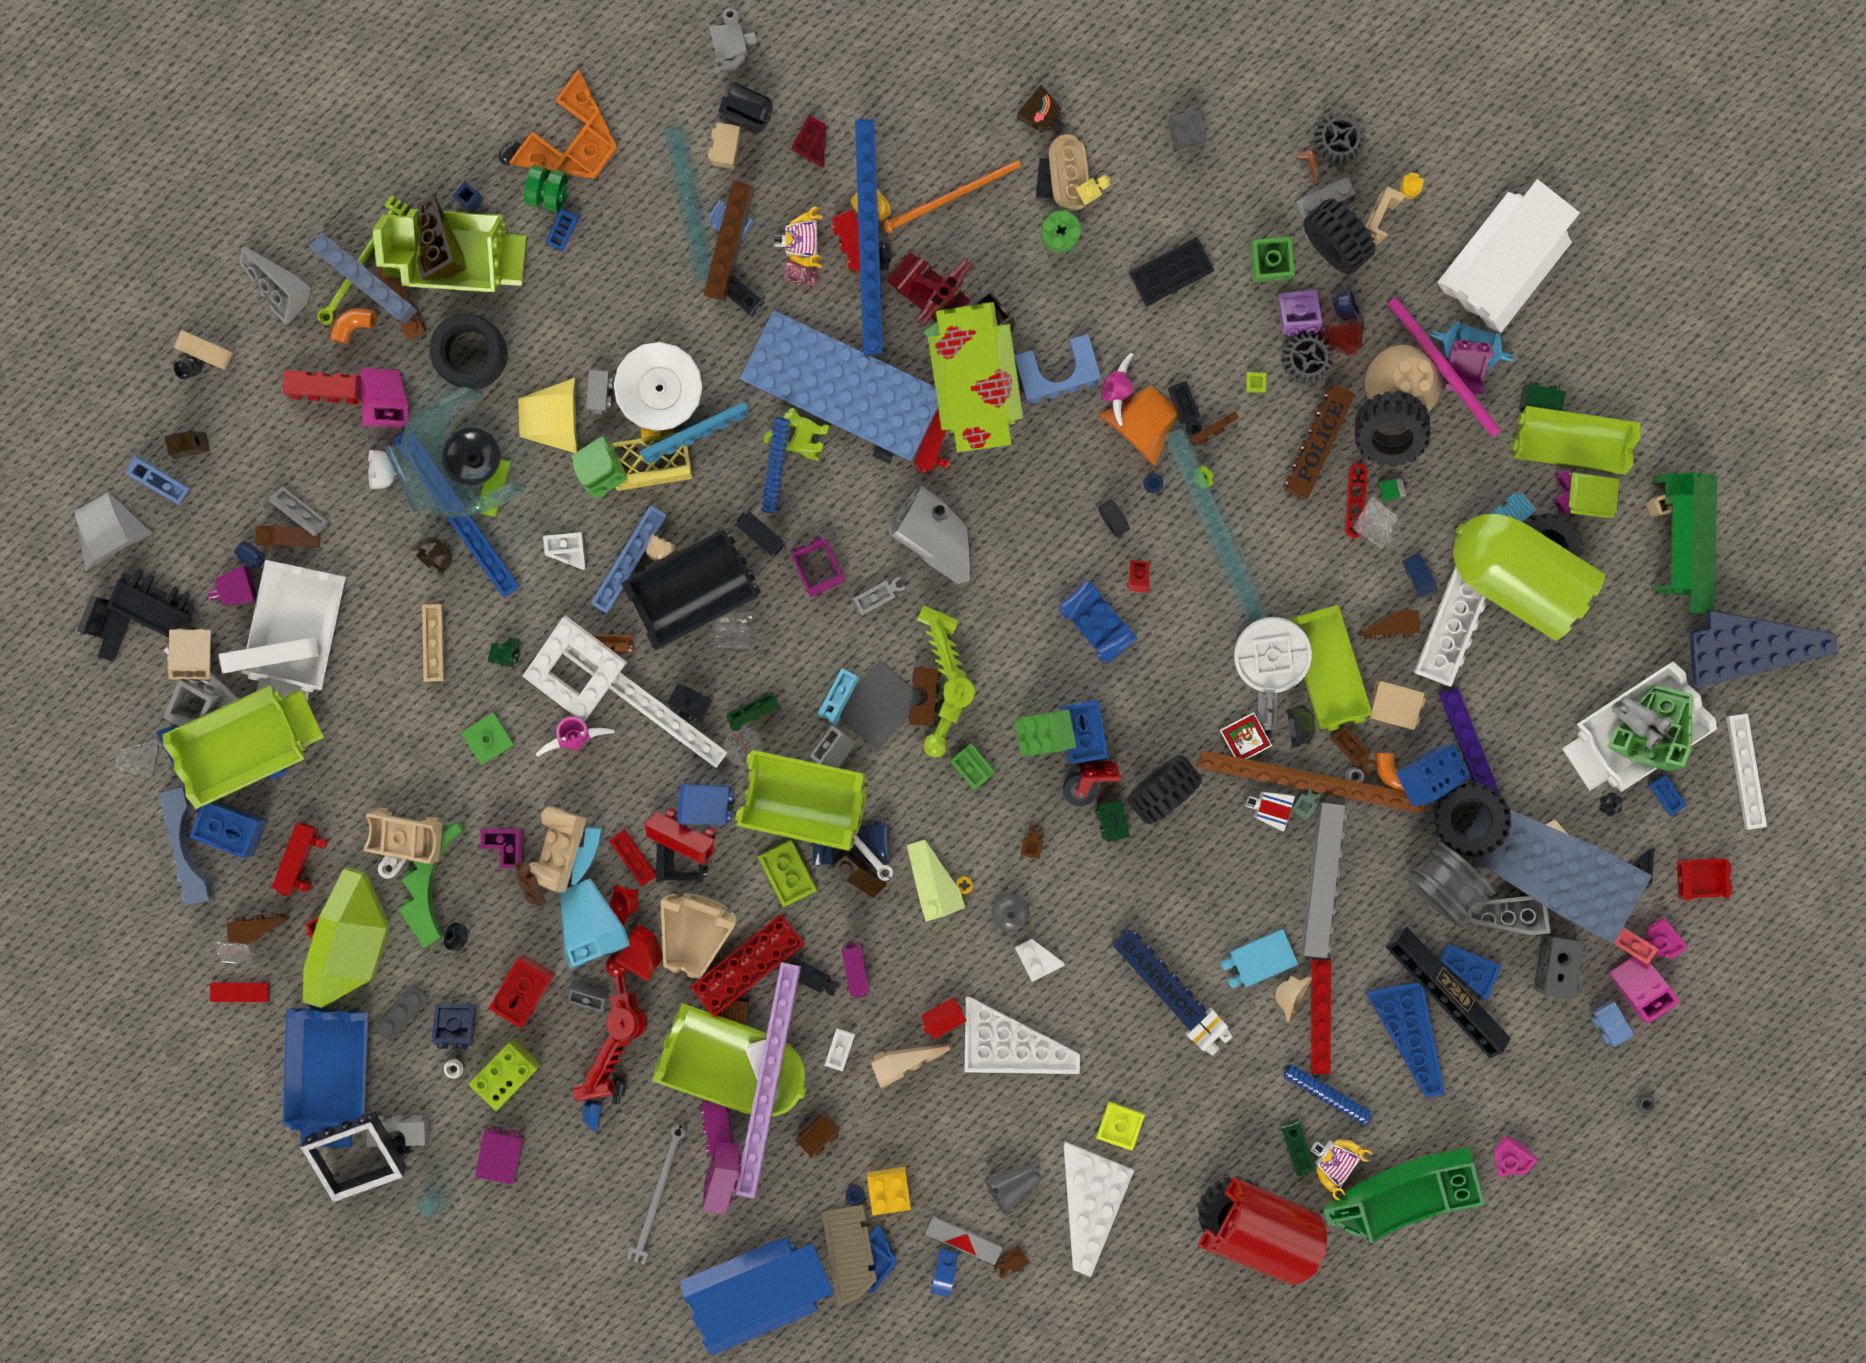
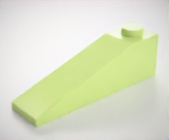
M922 840L908 844L907 849L925 920L930 921L966 908L960 888L954 883L927 841Z

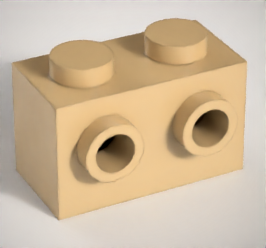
M717 122L716 128L712 129L711 140H714L713 147H709L708 159H710L713 166L735 169L741 137L740 126Z

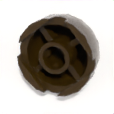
M428 537L419 542L413 549V551H418L416 554L417 558L428 568L430 566L435 567L439 575H443L452 564L453 556L449 549L450 544L444 539L439 540Z

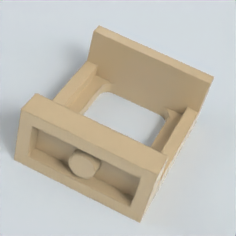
M1387 187L1379 195L1365 226L1376 245L1382 242L1388 234L1377 229L1386 208L1394 210L1403 201L1405 194L1390 187Z

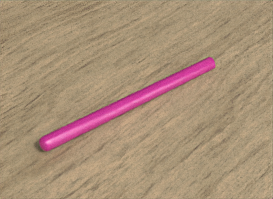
M1397 297L1390 300L1387 305L1490 436L1498 435L1500 427Z

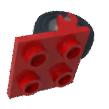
M1086 761L1079 763V772L1070 774L1064 781L1063 794L1065 799L1075 806L1090 804L1097 795L1096 781H1121L1117 763L1113 761H1104L1103 763Z

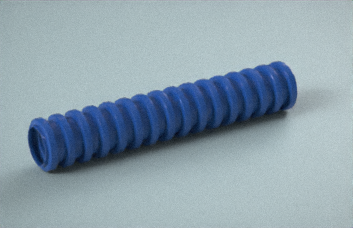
M776 417L773 420L775 424H773L774 430H772L773 436H771L772 442H770L772 447L769 448L771 454L768 455L770 460L767 461L769 465L766 468L768 469L766 472L767 477H765L766 483L764 484L766 488L763 490L765 495L762 496L764 501L761 502L763 506L760 509L765 513L771 514L778 512L776 507L779 505L777 501H779L778 495H780L779 489H781L780 483H782L780 478L783 477L781 472L784 471L782 466L785 465L783 460L786 458L784 454H786L785 448H787L786 442H788L787 436H789L787 431L790 430L788 424L791 423L789 419Z
M1293 1063L1285 1069L1284 1079H1289V1082H1294V1085H1299V1088H1304V1091H1309V1094H1314L1316 1098L1319 1097L1321 1101L1324 1100L1326 1104L1329 1103L1336 1110L1340 1109L1341 1113H1345L1346 1116H1350L1351 1119L1360 1122L1362 1126L1370 1120L1371 1110H1366V1107H1361V1104H1356L1354 1100L1351 1101L1349 1097L1346 1098L1344 1094L1341 1095L1334 1088L1330 1089V1086H1325L1324 1082L1320 1083L1319 1079H1315L1314 1076L1305 1073L1303 1069L1300 1070Z

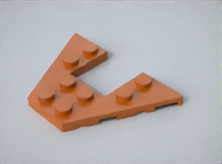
M577 70L555 101L582 121L585 126L564 154L560 153L534 132H531L509 163L511 165L531 168L534 164L546 167L549 172L554 169L566 172L567 175L596 179L615 154L618 147L581 72Z

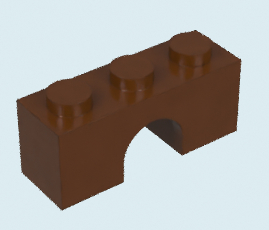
M913 667L912 686L923 688L926 692V699L921 705H910V725L933 726V722H937V711H934L935 703L939 701V692H936V684H940L941 673H937L938 669Z

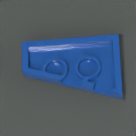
M1447 943L1440 961L1487 1001L1501 965Z

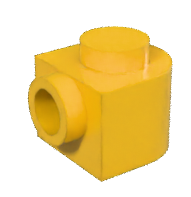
M1417 173L1405 175L1400 185V192L1405 194L1404 198H1415L1422 190L1424 179L1420 178V175Z

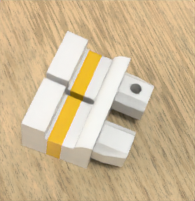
M1210 1007L1205 1012L1207 1016L1201 1021L1210 1032H1207L1199 1023L1191 1031L1187 1029L1185 1034L1203 1051L1206 1050V1052L1213 1056L1220 1049L1214 1041L1220 1037L1226 1043L1232 1038V1035L1227 1029L1228 1026Z

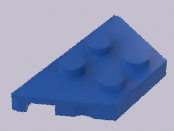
M877 1224L869 1234L874 1265L868 1266L869 1271L875 1270L877 1282L873 1283L870 1289L866 1291L871 1293L875 1292L897 1264V1259L880 1224Z

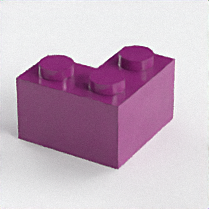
M524 828L481 829L480 849H500V868H515L514 865L519 860L524 865Z

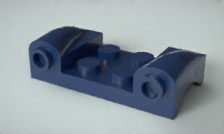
M874 821V824L860 825L859 832L856 835L882 864H890L889 824H885V821ZM813 843V865H832V859L843 849ZM853 844L850 851L863 863H871Z

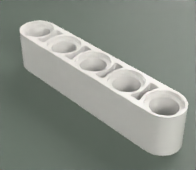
M316 637L218 655L222 673L316 657L319 656Z

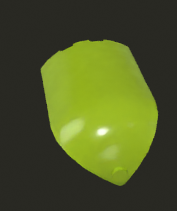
M1499 514L1480 515L1464 524H1460L1456 530L1457 535L1454 541L1453 557L1456 568L1463 580L1481 595L1555 641L1562 638L1572 629L1571 624L1577 618L1582 619L1590 608L1588 603L1593 595L1597 596L1606 578V575L1527 524L1509 516Z
M681 1003L673 1019L672 1030L670 1033H667L663 1043V1047L666 1048H664L661 1057L657 1060L652 1081L751 1115L758 1081L746 1049L750 1043L766 1040L767 1033L717 1015L713 1017L709 1012ZM787 1042L772 1116L788 1112L796 1105L799 1099H803L806 1088H804V1065L799 1054Z

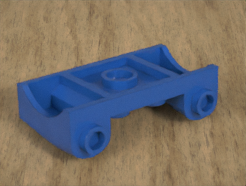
M1089 580L1059 604L1061 608L1059 612L1065 619L1070 618L1098 652L1096 656L1102 663L1106 661L1109 664L1138 639Z

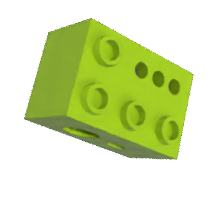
M513 1038L468 1085L497 1111L542 1063L516 1038Z

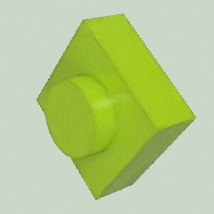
M1247 372L1245 392L1265 393L1267 373Z

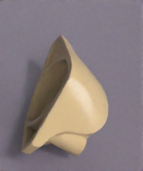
M1290 976L1289 980L1280 984L1276 990V1001L1284 1010L1286 1022L1289 1024L1312 980L1310 977L1299 980Z

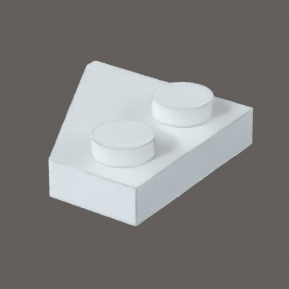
M582 532L543 536L546 556L586 570Z
M1033 939L1015 947L1032 982L1065 966L1063 961Z

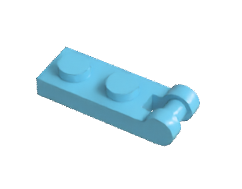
M842 668L823 702L818 716L822 719H828L830 723L836 725L860 677ZM831 706L834 707L832 713L829 712Z

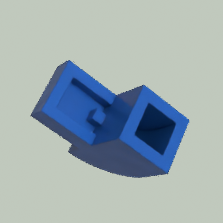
M939 1249L930 1290L931 1294L944 1297L950 1296L956 1273L958 1252Z

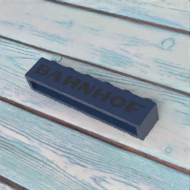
M1129 928L1126 929L1111 944L1191 1031L1207 1016L1204 1012L1206 1007L1199 1000L1195 1002L1191 998L1193 993L1187 986L1184 988L1178 983L1180 979L1174 972L1170 974L1165 969L1167 967L1166 963L1161 958L1157 960L1152 955L1155 951L1148 944L1144 946L1139 941L1142 937L1135 929L1132 932Z

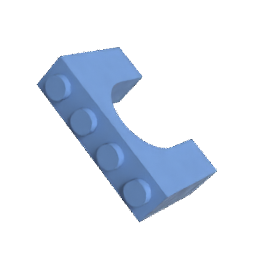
M1088 334L1069 340L1068 343L1075 366L1072 376L1063 382H1050L1040 374L1033 350L1014 356L1026 402L1031 401V404L1043 401V397L1049 396L1052 399L1061 396L1060 392L1068 391V393L1079 391V387L1084 385L1087 388L1098 385L1097 382L1101 380V376Z

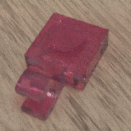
M788 260L783 280L801 286L802 282L815 286L819 273L815 271L806 272L805 266Z

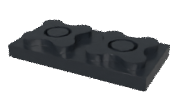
M1195 237L1130 271L1128 274L1145 307H1148L1213 273L1215 270L1198 238Z

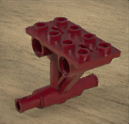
M910 252L887 280V283L922 310L915 320L918 323L921 322L920 325L925 327L931 318L937 322L936 311L965 307L969 298L962 293L959 287L963 284V277L974 265L964 257L956 269L949 271L945 278H943L932 269L928 262Z

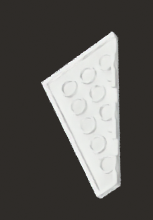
M966 996L965 1018L967 1021L965 1022L964 1072L1080 1074V1054L974 998Z
M1064 1142L1073 1270L1091 1277L1134 1169Z

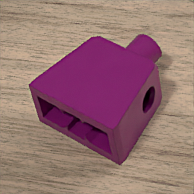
M247 566L238 567L216 578L217 588L208 590L211 601L221 599L222 605L226 606L256 603L258 597L250 569Z

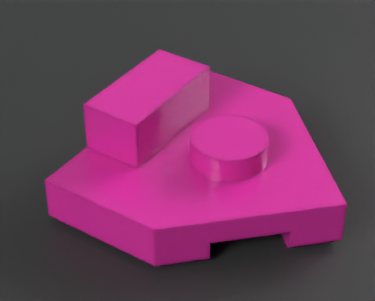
M1664 916L1647 927L1646 941L1658 948L1654 956L1673 959L1689 948Z
M1506 1135L1494 1149L1498 1177H1505L1511 1174H1526L1538 1160L1535 1155L1529 1152L1527 1147Z

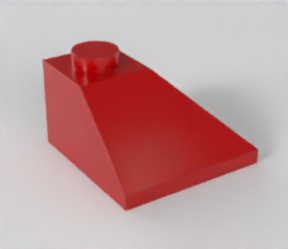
M638 924L628 939L630 946L621 950L615 962L649 981L662 961L663 953L655 934Z

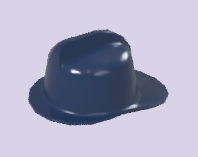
M1348 284V290L1332 298L1335 312L1341 319L1358 320L1361 327L1365 328L1351 285Z

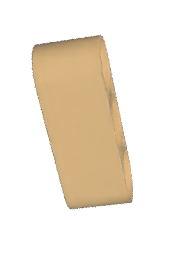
M183 330L180 331L173 347L223 370L227 369L233 355L232 352Z

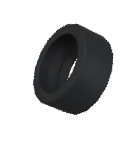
M1112 499L1098 506L1101 517L1115 537H1119L1130 530L1124 514Z

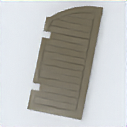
M864 1204L821 1212L837 1307L858 1299L870 1289L873 1283L877 1282L875 1270L869 1271L868 1266L874 1265L868 1227H862L861 1225L862 1221H867Z

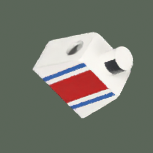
M1261 791L1259 799L1248 796L1246 807L1255 809L1254 818L1281 831H1285L1294 796Z

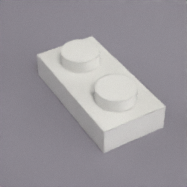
M839 1028L836 1029L825 1066L843 1071L855 1033Z

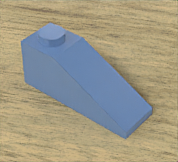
M136 454L125 468V473L178 505L189 490L188 487Z

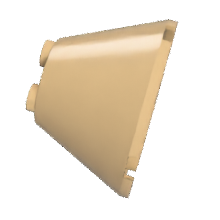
M1410 345L1393 346L1379 353L1369 365L1365 377V390L1368 399L1372 400L1374 395H1383L1387 391H1390V393L1401 391L1402 394L1406 395L1408 393L1413 395V398L1421 400L1422 404L1427 407L1428 412L1436 404L1441 392L1442 381L1439 369L1422 349Z

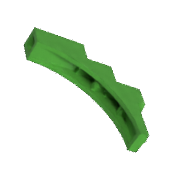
M453 822L444 828L446 832L442 834L439 859L451 841L465 830L462 823L455 824ZM413 861L417 869L414 867L405 873L406 877L402 881L414 899L410 897L402 903L403 907L399 911L425 948L444 936L437 922L432 902L433 876L438 862L428 864Z

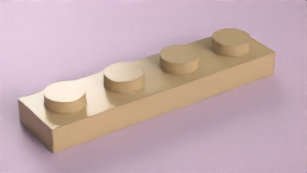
M443 604L422 605L424 682L445 681Z

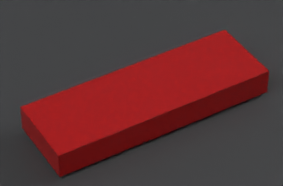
M625 829L609 840L641 887L656 878L655 870Z
M270 982L210 983V1002L270 1001Z

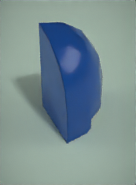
M584 1100L582 1109L583 1120L587 1127L598 1132L603 1101Z

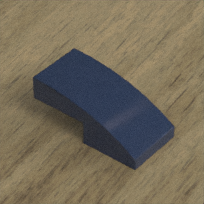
M1416 553L1402 561L1404 569L1412 580L1418 596L1423 597L1438 589L1420 553Z

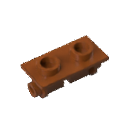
M594 635L597 640L609 649L615 650L616 654H629V652L634 650L633 635Z

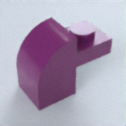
M1563 470L1554 476L1565 492L1552 499L1562 516L1571 513L1569 501L1572 473Z

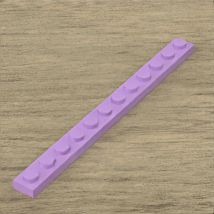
M783 962L780 965L736 1195L756 1198L801 966Z

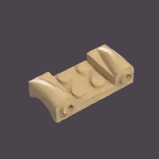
M549 806L541 814L542 824L548 826L549 829L539 862H531L529 864L530 872L535 874L539 885L555 892H566L587 818L571 814L561 808Z
M377 808L376 811L366 813L369 823V836L364 846V851L428 864L439 861L442 822L438 821V818L427 817L426 820L420 822L393 817L387 808Z

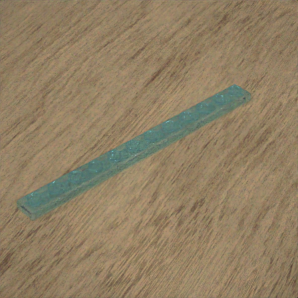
M1182 428L1165 435L1164 438L1249 624L1263 618H1268Z

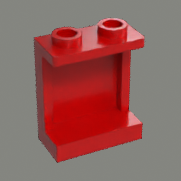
M1724 858L1677 860L1678 898L1683 900L1710 897L1731 898L1733 890L1732 883L1730 882L1732 866L1729 860Z

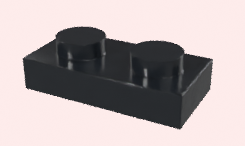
M1039 158L1036 198L1054 200L1049 159Z

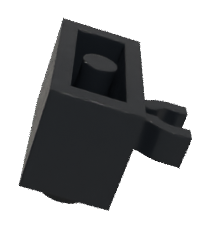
M678 683L667 704L671 706L670 709L678 714L684 712L688 714V719L698 723L699 720L704 721L714 700Z

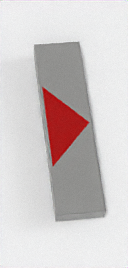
M934 1215L925 1231V1235L993 1265L996 1264L1003 1248L997 1243Z

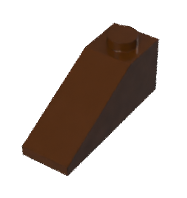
M256 525L255 545L320 548V532L314 537L303 527Z

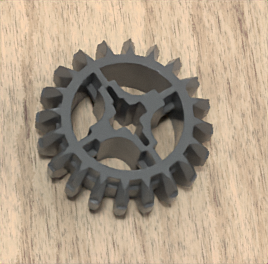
M1338 112L1336 116L1331 113L1329 118L1325 116L1322 119L1323 122L1317 124L1319 129H1315L1314 134L1317 136L1313 138V141L1319 143L1315 144L1314 149H1321L1318 152L1319 156L1323 153L1325 154L1323 161H1326L1329 157L1331 158L1330 164H1333L1335 160H1337L1338 165H1341L1342 161L1348 164L1350 159L1355 160L1356 155H1360L1362 152L1360 148L1365 146V143L1362 141L1366 139V136L1361 135L1365 130L1364 128H1358L1361 121L1355 123V116L1349 119V113H1345L1343 117L1341 112ZM1336 124L1343 125L1347 128L1340 129ZM1326 129L1329 130L1331 141L1328 144L1325 140ZM1351 133L1353 134L1354 138L1352 148L1350 147V142L1348 140V136ZM1345 134L1342 140L1340 139L1334 142L1336 137H1340ZM1337 147L1345 152H1336L1332 148Z
M1311 332L1306 337L1304 333H1300L1299 338L1297 336L1292 337L1293 342L1288 341L1286 343L1288 347L1283 348V351L1287 354L1282 355L1281 359L1287 361L1283 362L1282 366L1289 367L1285 370L1286 374L1290 371L1293 373L1290 375V379L1297 376L1296 383H1299L1303 378L1304 385L1308 384L1309 380L1311 384H1314L1316 379L1321 381L1323 379L1322 375L1327 376V370L1332 369V366L1328 363L1333 362L1334 358L1328 356L1333 354V351H1327L1330 344H1323L1325 338L1319 341V334H1315L1312 338ZM1300 344H1310L1306 351L1295 350ZM1316 348L1321 353L1322 361L1321 358L1317 357L1315 354ZM1307 354L1310 355V356H1309V359H1310L1309 362H1306L1305 356H1306ZM1293 356L1300 362L1299 369L1294 364ZM1310 365L1320 367L1317 372L1305 373Z

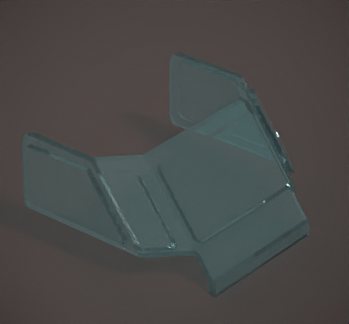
M463 387L416 413V416L407 421L401 445L384 448L413 512L431 508V510L451 518L467 517L492 510L521 495L527 489L526 484L509 483L480 498L474 495L470 485L458 483L448 475L444 468L442 453L448 440L445 433L448 429L452 413L484 395L482 391Z

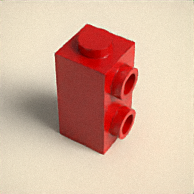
M954 997L921 1015L924 1022L921 1026L926 1035L930 1033L933 1040L967 1021Z

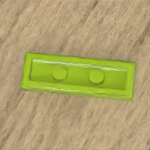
M500 459L496 473L488 481L484 482L476 512L496 517L512 462Z

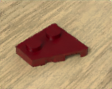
M808 115L790 150L823 168L825 165L826 124Z

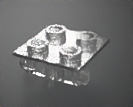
M1370 496L1352 529L1379 549H1382L1384 544H1390L1393 541L1390 533L1399 517Z

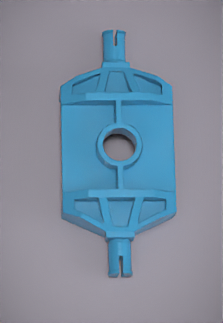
M1460 321L1455 322L1446 333L1431 331L1430 338L1439 340L1442 343V355L1446 360H1448L1453 340H1468L1473 343L1487 342L1492 345L1494 356L1490 357L1486 372L1500 359L1510 363L1513 361L1514 355L1502 351L1499 333L1492 334L1460 324Z

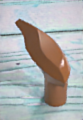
M1310 148L1309 152H1299V160L1309 161L1308 167L1311 170L1314 184L1317 185L1318 170L1314 150Z

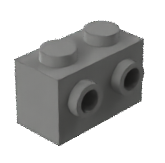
M832 725L810 757L818 764L838 768L856 742Z

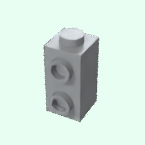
M589 370L586 409L591 411L593 415H603V412H608V408L612 407V396H609L610 389H613L614 377H611V374L607 371Z

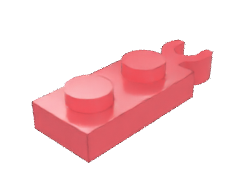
M1623 927L1614 943L1647 965L1658 950L1657 947Z

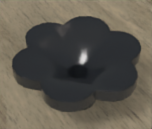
M1609 792L1606 796L1600 798L1601 804L1599 808L1602 812H1606L1608 816L1621 812V797L1616 796L1613 792Z

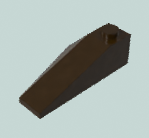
M432 195L418 204V226L420 227L418 245L420 246V255L417 256V263L424 280L453 277L467 269L462 250L436 196Z

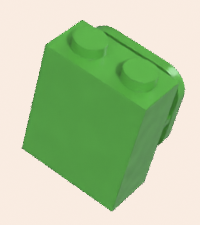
M604 436L571 455L573 468L580 483L584 485L586 492L595 499L604 496L606 492L620 486L622 482L628 479L613 444Z

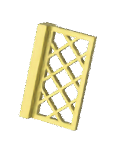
M677 433L661 435V440L642 441L641 438L612 443L614 448L623 447L627 450L619 460L621 464L630 468L626 474L628 479L615 488L617 491L693 479L688 446L683 445L677 449L670 460L663 455L660 456L668 462L664 469L656 468L654 465L657 461L653 463L647 462L646 464L649 467L645 472H639L635 468L641 460L643 462L644 460L641 455L639 456L632 451L636 444H642L648 448L655 441H663ZM630 453L638 458L633 466L624 462ZM680 454L685 458L686 465L677 466L673 461Z

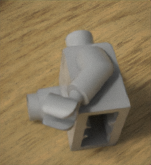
M728 8L723 12L725 25L709 26L717 57L711 65L718 66L714 70L717 74L721 70L737 69L745 61V57L748 56L746 46L757 44L754 32L743 34L741 25L738 22V13L732 8Z

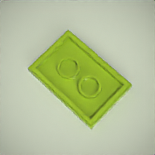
M792 839L757 856L783 908L817 891Z

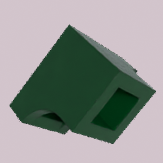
M509 637L504 644L492 643L488 662L506 667H514V664H517L520 653L517 650L520 639Z

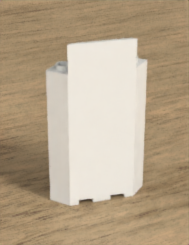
M1538 179L1524 196L1508 192L1437 283L1445 294L1459 299L1465 310L1479 315L1488 328L1501 333L1572 243L1567 229L1580 212Z
M265 560L246 649L316 637L319 656L242 670L241 673L248 675V679L259 681L257 691L272 685L274 690H278L283 698L301 689L308 700L309 692H313L314 689H322L346 577Z
M1671 662L1577 724L1579 738L1562 749L1589 791L1608 780L1613 788L1617 787L1622 792L1657 769L1656 767L1630 761L1608 748L1615 728L1624 722L1612 712L1613 709L1618 707L1626 713L1630 709L1620 701L1623 696L1638 703L1654 684L1691 693L1693 695L1692 745L1717 730L1715 718L1702 707L1701 696L1688 685L1686 673L1677 664Z

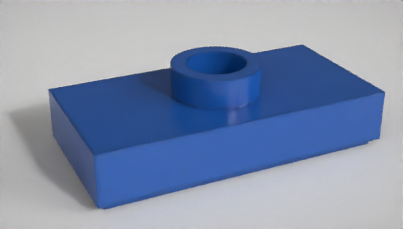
M1666 774L1660 775L1647 784L1669 816L1674 815L1687 806Z

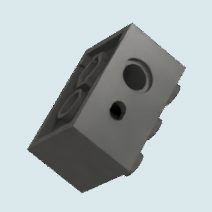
M1542 934L1533 989L1544 995L1575 1000L1576 995L1579 993L1578 979L1583 969L1581 960L1586 951L1584 942L1567 936Z

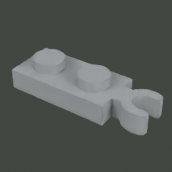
M896 577L890 585L886 580L853 598L861 615L863 616L894 599L895 595L893 592L903 591L906 588L905 586L901 588L896 587V582L901 578Z

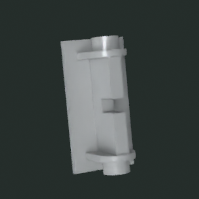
M1258 691V720L1264 730L1277 729L1278 693H1274V691Z

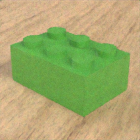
M1069 709L1014 719L1022 757L1076 748Z

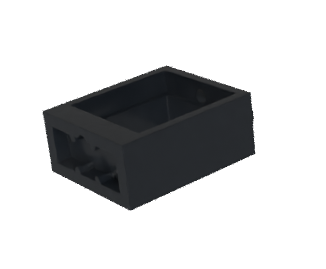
M750 511L747 513L743 512L736 520L738 522L736 526L773 558L786 545L780 537Z

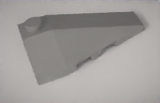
M242 247L239 263L253 282L258 281L261 295L263 297L268 296L273 303L270 306L272 311L285 324H289L308 304L310 288L296 275L249 248Z
M1531 896L1488 900L1486 903L1479 901L1468 911L1471 917L1469 922L1527 935L1551 933L1548 908Z

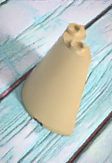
M684 893L682 897H677L676 894L665 896L661 900L663 967L675 973L682 970L687 973L688 977L700 979L736 924L735 914L733 912L729 913L727 911L728 907L722 903L704 896Z

